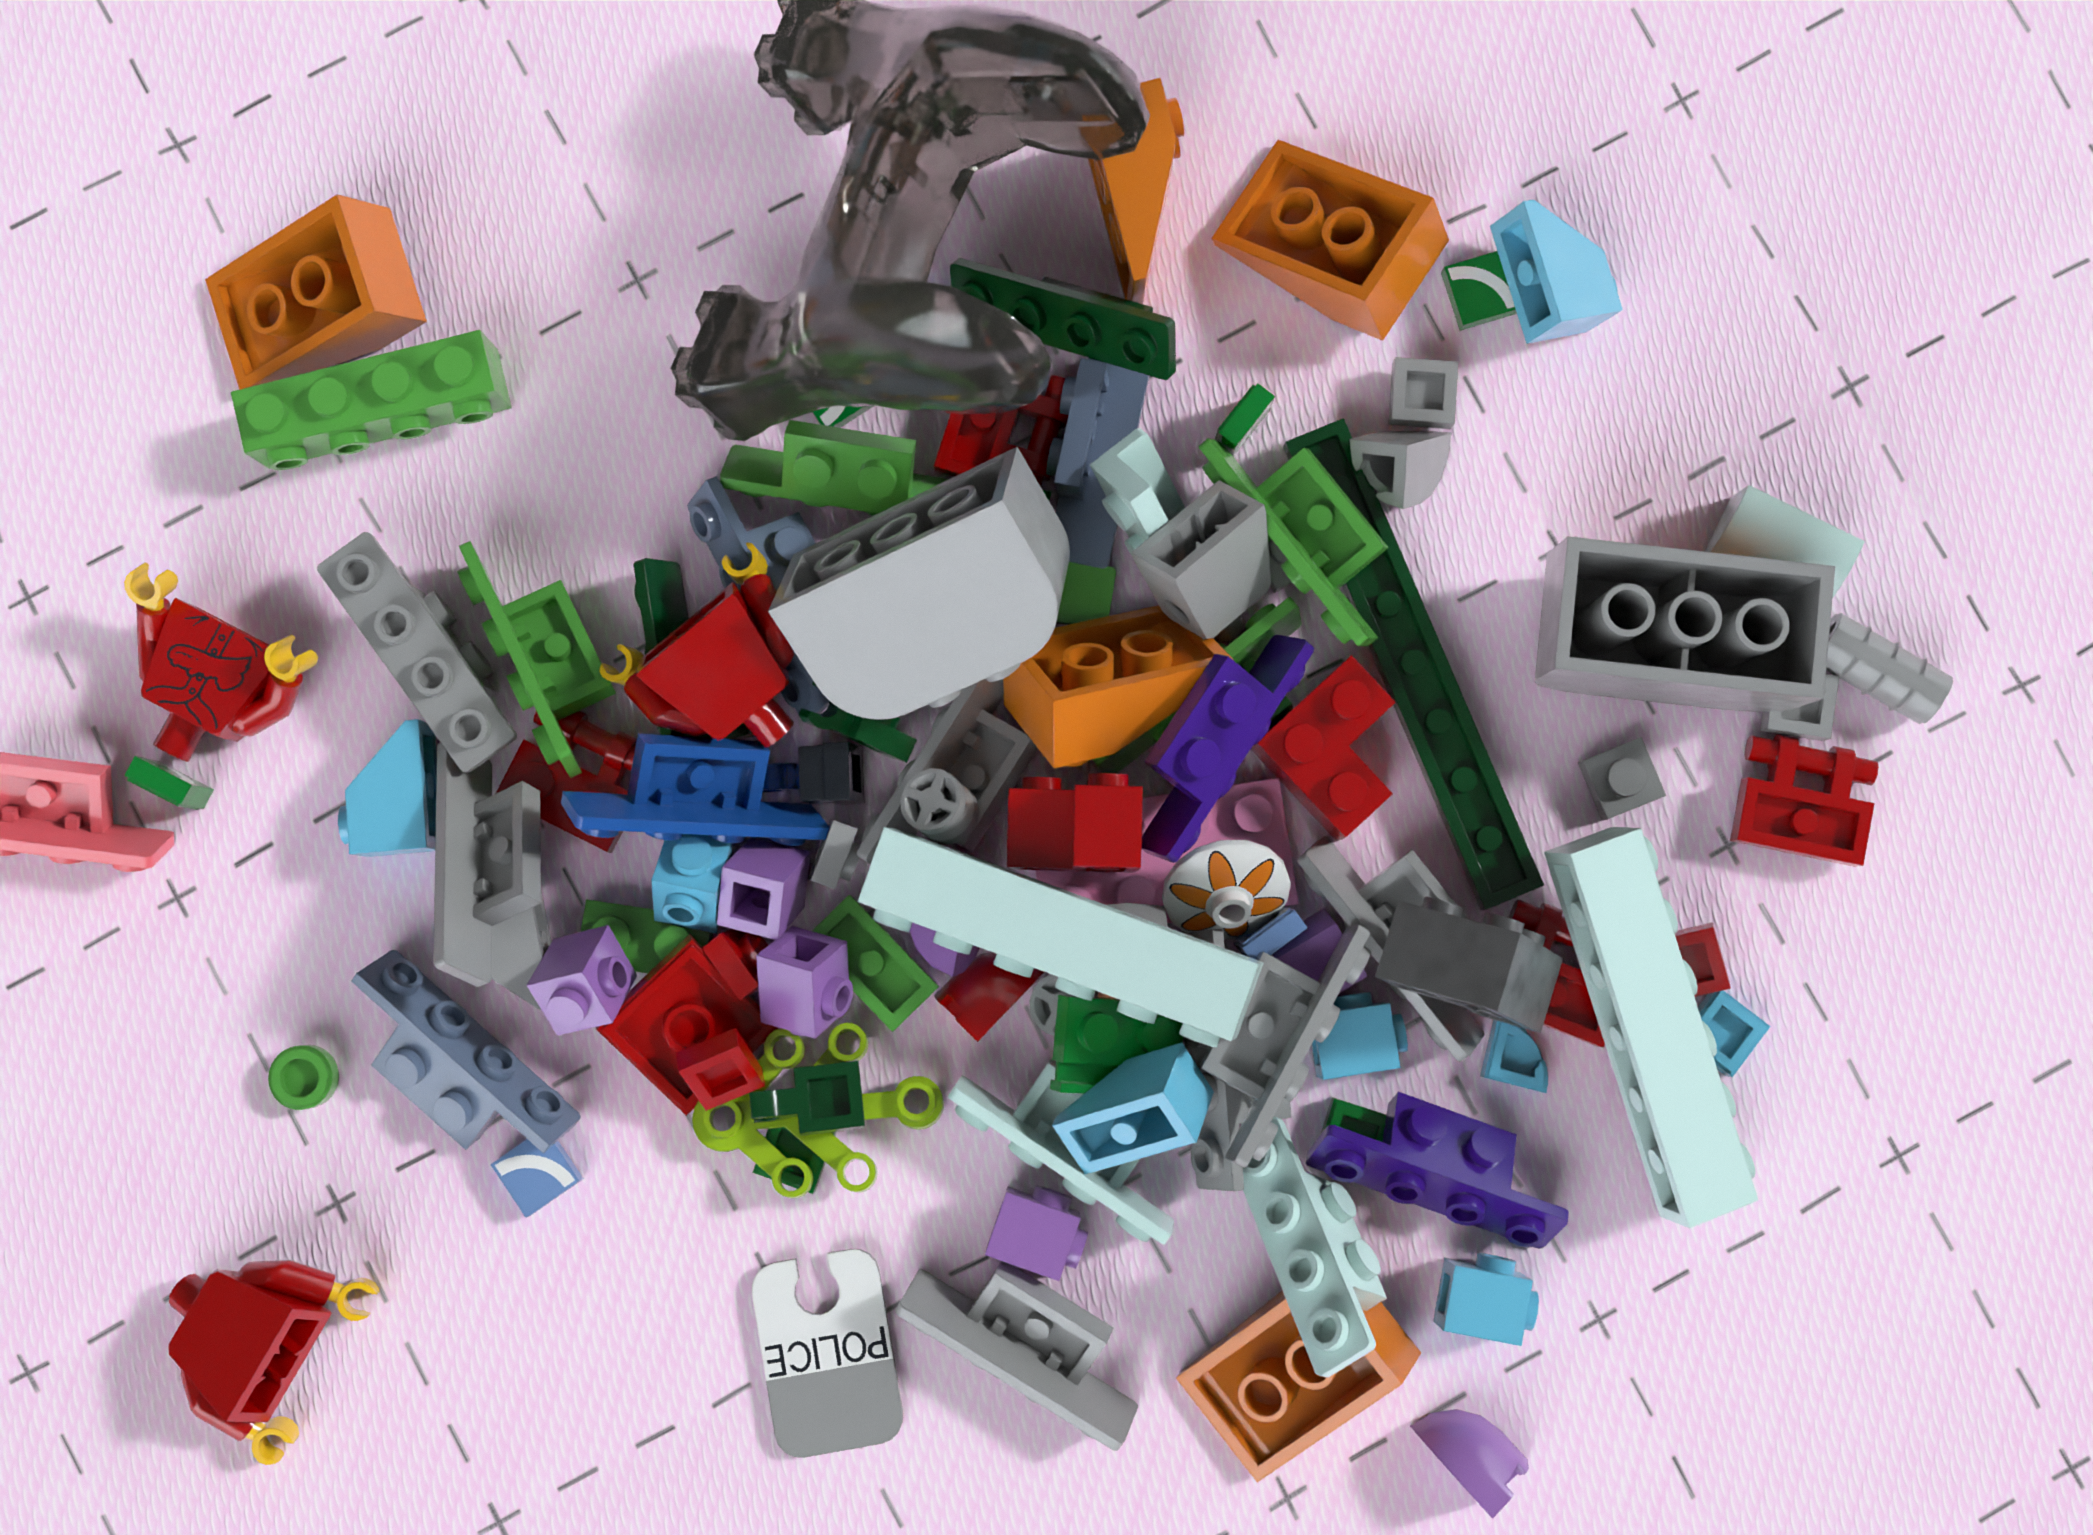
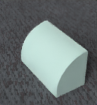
M1748 485L1730 498L1705 552L1835 566L1834 597L1851 571L1865 541Z

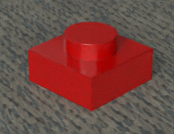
M1713 922L1678 930L1675 937L1682 959L1689 964L1697 981L1698 989L1694 997L1731 989Z
M729 929L720 933L702 948L739 1000L759 991L756 955L768 946V943L761 936Z
M736 1028L676 1053L678 1072L706 1111L765 1086L762 1067Z

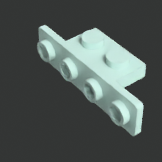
M1050 1058L1016 1110L963 1075L960 1077L949 1093L948 1098L957 1104L954 1110L961 1119L978 1130L987 1131L991 1127L1011 1141L1008 1148L1014 1155L1035 1168H1040L1043 1163L1064 1177L1062 1185L1065 1189L1084 1203L1094 1205L1098 1200L1118 1214L1116 1222L1133 1237L1143 1242H1148L1152 1237L1159 1243L1166 1244L1173 1233L1174 1219L1124 1185V1182L1140 1159L1084 1174L1053 1128L1052 1124L1055 1117L1083 1095L1079 1093H1060L1050 1089L1051 1079L1055 1080L1056 1062Z
M1274 1116L1271 1122L1278 1125V1130L1269 1150L1260 1161L1252 1157L1246 1168L1243 1167V1192L1313 1369L1317 1375L1328 1378L1368 1354L1376 1346V1341L1363 1310L1367 1311L1387 1299L1378 1278L1381 1266L1372 1248L1362 1240L1353 1219L1356 1216V1207L1349 1193L1339 1183L1328 1181L1304 1171L1284 1121Z

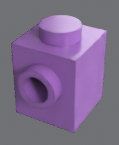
M750 837L722 867L717 925L778 940L805 908L811 851Z
M609 925L554 938L527 983V987L558 1036L613 1023L637 974Z
M792 926L778 940H774L756 955L760 1019L762 1023L788 1030L794 1035L808 1036L816 1039L850 1008L853 997V985L849 980L847 941Z
M1039 1185L1035 1186L1033 1195L1008 1186L989 1238L985 1255L1059 1281L1064 1266L1077 1268L1087 1240L1088 1231L1078 1228L1081 1216L1079 1211L1069 1208L1072 1197Z

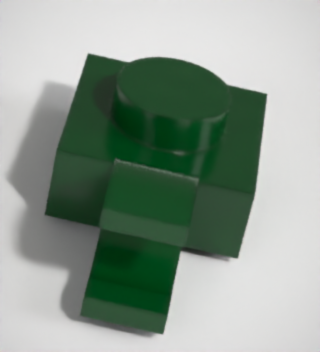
M813 681L812 685L818 688L815 682ZM829 701L827 709L821 714L801 708L798 714L809 725L821 729H829L881 755L905 763L908 762L917 742V739L896 729L900 722L899 717L891 719L863 718L840 709L831 701Z
M859 1061L793 1068L795 1088L749 1093L751 1119L754 1120V1123L774 1122L798 1117L799 1134L801 1136L866 1128Z

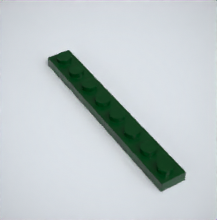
M1342 418L1286 441L1283 448L1288 460L1304 447L1309 449L1389 547L1345 583L1343 589L1349 602L1378 637L1368 646L1388 694L1396 702L1393 706L1480 910H1487L1545 885L1381 503L1376 497L1375 489L1369 484L1363 470L1356 471L1352 464L1349 441L1352 436L1345 419Z

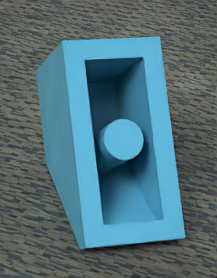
M1523 201L1490 225L1526 344L1586 333L1623 310L1618 296L1617 284L1611 274L1604 250L1537 201Z
M419 719L405 720L345 789L346 806H341L339 809L338 829L342 842L348 844L350 855L375 857L435 851L436 735L426 722Z
M1181 1042L1127 1059L1057 1115L1052 1126L1084 1174H1089L1196 1143L1214 1091Z

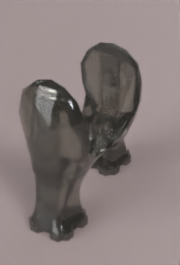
M777 0L782 13L775 34H762L753 54L759 67L757 83L771 98H785L795 109L794 122L806 135H827L832 131H841L842 128L850 124L846 149L839 172L802 256L799 278L793 290L781 300L774 302H763L753 297L741 285H722L717 291H704L695 310L701 325L692 347L680 346L670 367L676 379L675 396L690 408L703 409L714 419L713 428L726 439L746 441L751 437L763 434L770 426L833 406L862 407L875 405L897 410L963 415L1006 413L1032 403L1047 387L1052 359L1041 339L1007 312L957 288L927 282L934 256L975 171L1025 146L1052 153L1095 160L1134 152L1150 117L1146 96L1136 73L1113 52L1082 33L1024 11L981 5L899 8L866 0Z

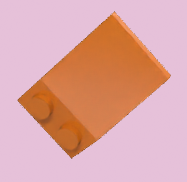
M1161 78L1085 96L1083 144L1124 299L1141 304L1144 302L1170 183L1173 159L1180 158L1181 156L1178 137L1184 136V124L1178 100L1176 97L1166 99Z
M1279 139L1211 238L1215 246L1331 320L1382 341L1449 242L1433 197Z
M338 194L205 279L239 390L324 369L380 350L427 322L390 208Z
M1159 605L1056 627L1049 641L1037 654L1022 662L1017 670L1003 679L1004 706L1053 768L1080 766L1089 760L1115 754L1177 711L1215 654L1229 656L1232 660L1234 659L1213 638L1202 639L1169 619Z
M1283 1290L1176 1377L1177 1381L1257 1483L1403 1384L1421 1355V1351L1382 1302L1367 1311L1363 1310L1376 1341L1374 1350L1328 1378L1315 1373Z

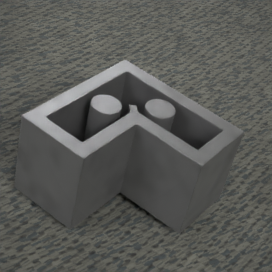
M1425 896L1422 907L1398 901L1375 977L1400 989L1459 1005L1480 1016L1541 1033L1563 960L1559 955L1543 947L1545 936L1523 929L1524 924L1517 920L1494 913L1485 912L1482 923L1462 918V907L1437 898Z

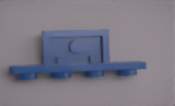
M638 733L627 794L563 791L561 800L563 808L576 828L588 835L601 838L615 837L619 835V831L645 832L647 835L661 840H678L683 837V834L708 835L714 840L725 843H740L745 840V837H765L783 845L799 846L803 845L806 839L825 840L830 828L812 804L761 801L770 750L768 747L765 748L760 741L722 739L718 741L714 738Z

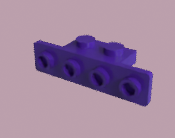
M1274 635L1249 673L1229 656L1220 654L1213 656L1144 761V763L1174 785V788L1142 835L1143 851L1175 863L1183 853L1195 844L1201 832V824L1216 801L1223 797L1234 784L1236 771L1251 747L1266 735L1271 724L1270 718L1287 692L1295 688L1301 681L1305 673V664L1315 650L1308 641L1295 637Z
M1399 1091L1388 1103L1382 1142L1336 1125H1328L1307 1151L1306 1165L1325 1172L1334 1180L1348 1183L1353 1182L1386 1194L1395 1202L1414 1204L1445 1215L1456 1224L1473 1225L1506 1237L1509 1242L1518 1246L1534 1247L1537 1249L1544 1248L1568 1224L1569 1211L1567 1209L1511 1189L1517 1134Z

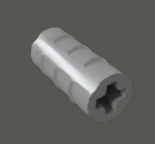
M1843 613L1835 614L1831 618L1826 671L1840 676V679L1861 690L1862 695L1868 694L1887 705L1889 711L1895 710L1918 724L1927 723L1937 713L1951 690L1953 684L1952 676L1929 664L1927 658L1921 659L1901 648L1899 642L1893 643L1872 631L1871 626L1865 627Z

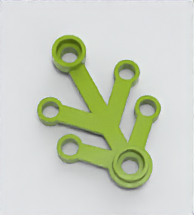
M839 1024L829 1035L828 1049L813 1066L861 1060L868 1050L867 1035L856 1024ZM782 1028L768 1035L764 1043V1054L758 1060L763 1070L765 1086L753 1092L767 1090L783 1069L793 1068L802 1061L805 1054V1046L800 1036L794 1035ZM846 1032H854L860 1038L859 1048L850 1055L841 1054L837 1049L838 1038ZM784 1037L791 1038L796 1044L794 1055L784 1061L776 1059L773 1054L775 1043ZM923 1076L906 1078L897 1085L895 1091L862 1094L865 1120L898 1118L903 1125L916 1130L926 1129L934 1125L940 1119L944 1110V1097L941 1090L932 1080ZM914 1090H922L929 1096L927 1109L919 1114L909 1112L905 1106L907 1095ZM749 1093L707 1111L699 1101L694 1108L692 1124L700 1142L718 1152H730L740 1149L772 1177V1184L775 1190L782 1196L794 1199L807 1194L813 1184L812 1170L805 1162L799 1159L786 1158L758 1130L785 1127L837 1172L840 1184L851 1192H865L876 1182L878 1171L875 1162L864 1153L853 1152L832 1133L801 1136L799 1134L798 1117L774 1122L754 1123V1120L751 1119ZM722 1107H730L735 1113V1123L726 1131H718L713 1124L715 1112ZM855 1160L864 1161L869 1167V1176L860 1185L850 1184L845 1175L847 1166ZM790 1166H798L804 1173L802 1186L794 1191L786 1190L781 1182L783 1171Z

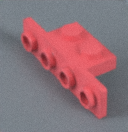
M0 752V856L25 853L49 856L51 861L61 864L89 861L112 864L113 868L119 871L136 872L152 868L174 846V832L113 824L111 766Z

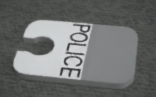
M845 1249L827 1253L830 1274L836 1279L839 1286V1298L833 1308L823 1313H812L804 1309L798 1302L796 1284L800 1276L797 1258L765 1265L753 1280L752 1299L774 1434L778 1446L790 1456L805 1458L883 1444L892 1440L898 1434L903 1423V1406L880 1269L875 1258L862 1249Z

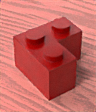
M1351 655L1266 733L1251 750L1337 842L1351 834L1393 795L1349 745L1396 702Z
M1117 773L1088 774L1087 785H1075L1074 790L1061 789V778L1023 777L1022 788H1009L1007 869L1136 873L1141 868L1143 786H1128V775Z

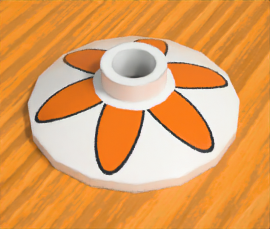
M1219 840L1195 848L1175 863L1164 879L1162 901L1170 921L1185 933L1223 929L1224 939H1234L1256 932L1277 917V913L1282 910L1288 901L1291 882L1284 861L1269 847L1248 840Z

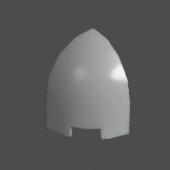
M1403 430L1377 432L1351 438L1349 441L1352 464L1356 471L1363 470L1369 484L1379 492L1376 497L1381 502L1406 509L1421 504L1434 492L1442 478L1448 459L1452 433Z

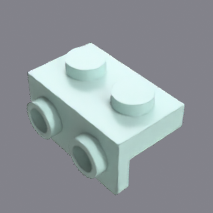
M1141 428L1132 431L1090 464L1106 495L1102 500L1105 509L1129 537L1124 543L1130 554L1185 509L1149 435Z

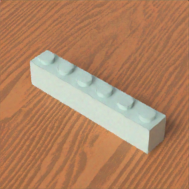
M883 828L857 901L876 909L872 918L876 922L905 932H910L912 923L936 931L933 939L934 943L970 955L973 945L996 953L997 955L993 963L995 966L1030 978L1033 969H1039L1058 977L1055 988L1082 999L1092 1001L1095 991L1119 999L1117 1011L1151 1024L1155 1023L1158 1014L1183 1023L1179 1032L1180 1035L1211 1047L1218 1046L1220 1037L1229 1041L1237 1038L1264 963L895 828Z
M1610 827L1545 851L1544 855L1659 1216L1690 1229L1759 1201L1752 1181L1756 1174L1755 1165L1749 1151L1739 1140L1733 1117L1736 1115L1735 1101L1727 1086L1721 1082L1715 1064L1714 1056L1717 1053L1716 1041L1708 1025L1702 1021L1694 997L1698 989L1697 981L1689 964L1682 959L1675 937L1678 931L1677 917L1670 903L1662 896L1655 874L1658 870V857L1652 843L1643 835L1641 828Z

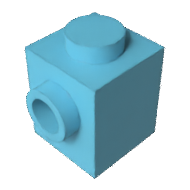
M683 834V837L678 840H664L651 880L654 921L717 934L719 928L717 916L722 867L732 857V843L720 842L710 838L708 835Z
M1371 992L1337 996L1334 1005L1340 1008V1013L1333 1029L1322 1043L1314 1040L1311 1045L1316 1077L1326 1080L1401 1068L1398 1053L1408 1051L1406 1028L1401 1013L1392 1015L1390 1003H1373Z
M1477 1253L1476 1263L1444 1257L1433 1322L1446 1332L1522 1346L1524 1330L1532 1331L1536 1323L1539 1307L1538 1292L1531 1291L1533 1280L1521 1272L1515 1271V1260L1486 1253Z

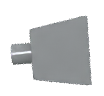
M1220 480L1131 552L1135 564L1163 613L1169 619L1202 639L1213 638L1216 642H1229L1239 637L1244 630L1241 614L1265 595L1271 585L1265 506Z

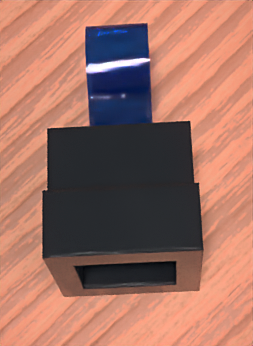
M850 742L798 747L799 764L772 763L767 766L762 793L800 790V801L810 804H865L863 747Z

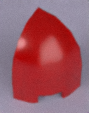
M988 952L977 956L963 973L953 976L934 997L978 1042L1038 980L1044 971L1034 968L1030 978L1006 971L993 964L997 954Z

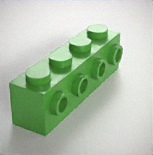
M481 330L230 392L244 453L272 470L298 468L307 464L308 459L328 454L347 455L358 453L368 449L372 443L392 438L404 440L421 437L430 433L432 428L452 423L472 424L491 418L493 413L512 408L498 349Z

